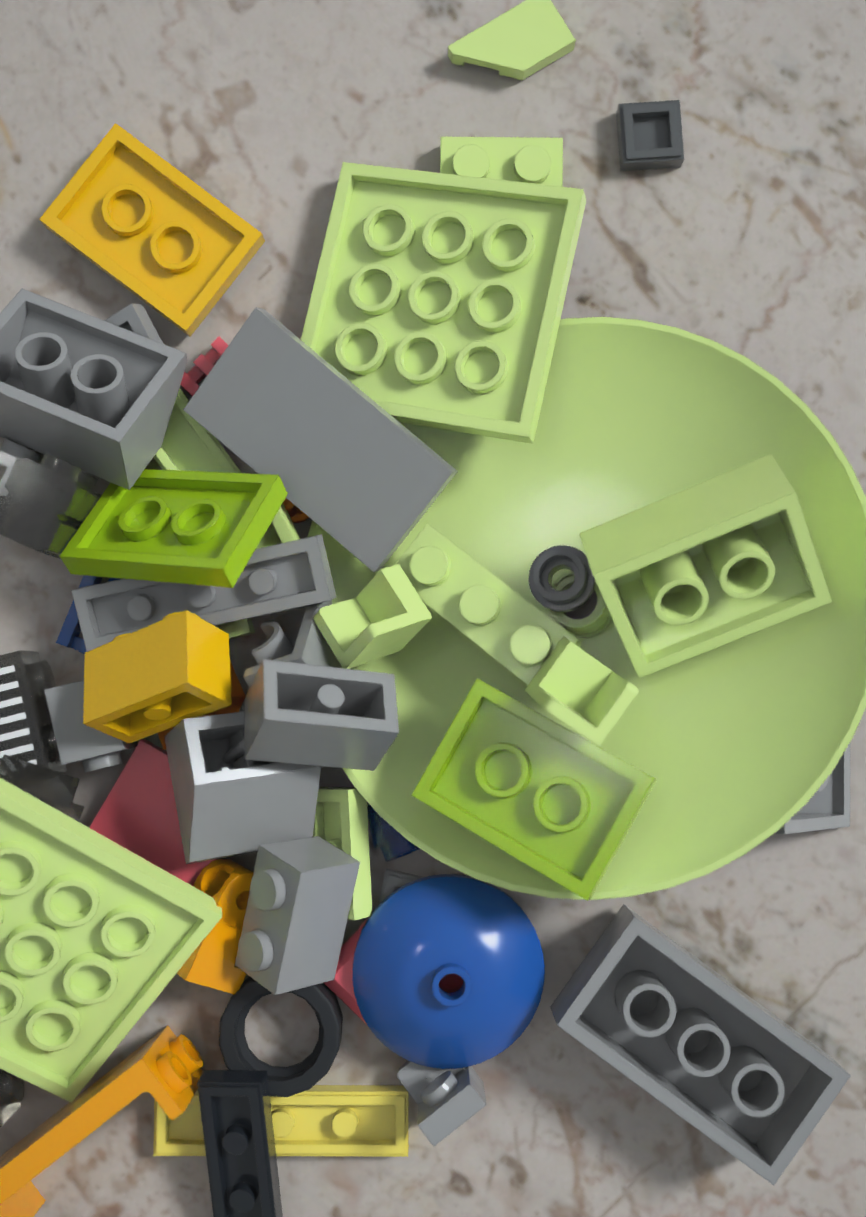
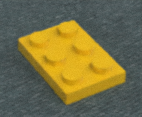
M116 123L39 219L48 230L189 337L192 336L265 242L260 231Z

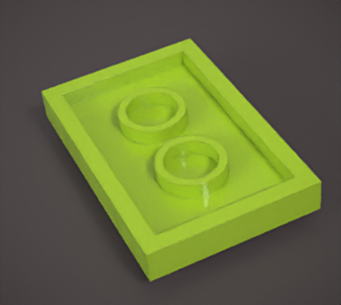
M144 469L130 490L113 483L109 484L59 557L70 574L233 588L288 493L280 476L274 474Z
M477 678L413 791L412 796L583 899L590 900L657 779Z

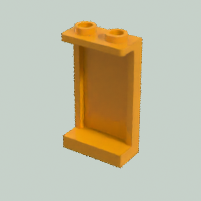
M167 1025L80 1093L72 1103L66 1104L0 1156V1217H34L46 1200L31 1180L143 1092H149L171 1120L176 1119L185 1112L198 1089L197 1082L203 1072L201 1070L203 1060L195 1045L182 1034L177 1037Z

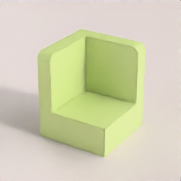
M399 564L380 569L356 598L322 607L313 617L314 622L342 668L350 669L401 651L433 618Z
M563 636L524 691L545 710L600 747L634 700L639 689Z

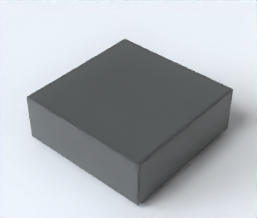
M680 100L619 104L616 111L620 171L680 168L684 161Z

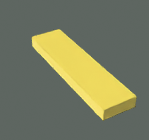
M314 1085L309 1090L289 1097L270 1096L276 1156L408 1157L409 1092L403 1085ZM198 1089L185 1112L174 1120H171L154 1099L153 1156H206Z

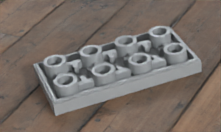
M255 307L183 409L258 474L279 475L288 493L286 498L374 573L383 568L458 472L262 308Z

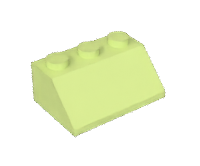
M771 454L579 533L593 577L638 678L832 602L796 492Z

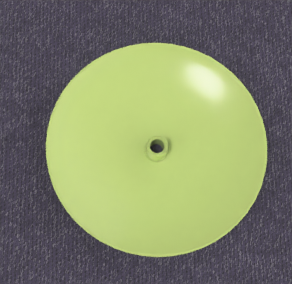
M611 317L560 319L533 444L401 423L458 472L383 568L395 565L428 523L582 643L580 645L581 649L639 689L638 694L600 745V748L657 780L590 900L636 896L668 889L707 875L745 855L777 832L807 804L836 767L854 737L866 709V496L851 464L832 434L798 396L778 378L747 357L711 339L677 327L637 319ZM771 454L796 492L832 602L638 678L596 582L593 592L597 595V605L594 611L583 619H572L567 616L566 612L549 610L535 599L529 586V571L536 557L546 549L554 546H571L585 554L579 536L581 532ZM312 521L308 537L320 534L323 536L337 596L332 600V604L356 598L377 572L374 573L324 529ZM568 569L557 571L552 577L553 589L558 591L569 589L574 583V573ZM425 604L433 618L401 651L350 668L395 675L399 734L374 771L342 769L354 787L379 816L409 842L438 861L474 879L511 891L547 898L585 900L412 796L413 791L477 678L588 740L539 705L524 691L528 686L526 683Z

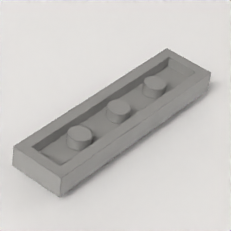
M322 534L255 549L233 588L117 579L71 590L87 652L111 642L118 635L133 633L159 622L166 615L174 612L187 610L197 614L212 625H218L331 601L337 597Z

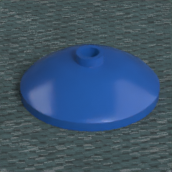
M439 874L420 878L405 884L387 896L375 908L371 917H368L357 940L353 959L354 994L362 1017L373 1034L387 1048L402 1058L418 1065L439 1069H457L473 1066L495 1057L512 1045L522 1035L536 1013L541 1000L545 978V964L540 940L523 909L498 887L470 876L458 874ZM447 974H457L463 978V984L458 991L448 993L439 987L440 980Z

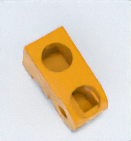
M231 859L212 861L203 868L193 887L213 897L216 905L222 907V918L207 937L202 940L177 972V975L188 982L235 994L241 988L246 973L235 965L254 872Z

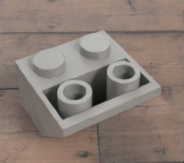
M244 711L183 719L165 736L186 864L258 852L259 845L313 837L321 766L245 759Z

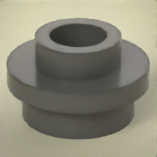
M559 545L546 549L536 557L529 571V586L533 596L542 606L556 612H568L581 607L590 598L596 581L586 555L571 546ZM562 569L571 570L575 577L572 586L564 591L553 589V575Z

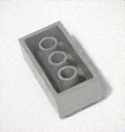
M624 904L550 1006L557 1026L773 1186L851 1077L827 1053Z

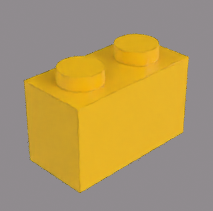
M187 610L170 613L161 621L133 633L118 635L111 642L84 654L83 724L128 744L175 727L183 719L201 717L232 705L229 634Z

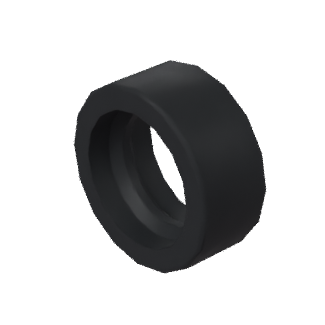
M252 977L247 978L242 983L241 988L231 996L220 1018L218 1044L228 1070H267L270 1096L289 1097L309 1090L329 1072L339 1051L343 1024V1014L337 997L324 983L286 992L305 999L313 1008L319 1023V1037L313 1052L302 1062L289 1067H278L259 1060L249 1049L244 1034L245 1019L250 1008L259 999L272 993Z

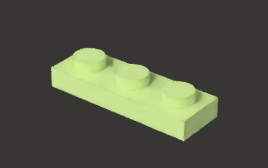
M428 523L395 563V565L399 564L425 604L527 685H529L563 636L578 647L582 644L576 637Z

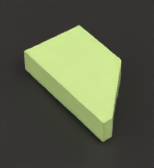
M525 0L449 45L448 57L452 64L464 66L465 63L498 70L499 75L524 80L573 51L576 40L551 0Z

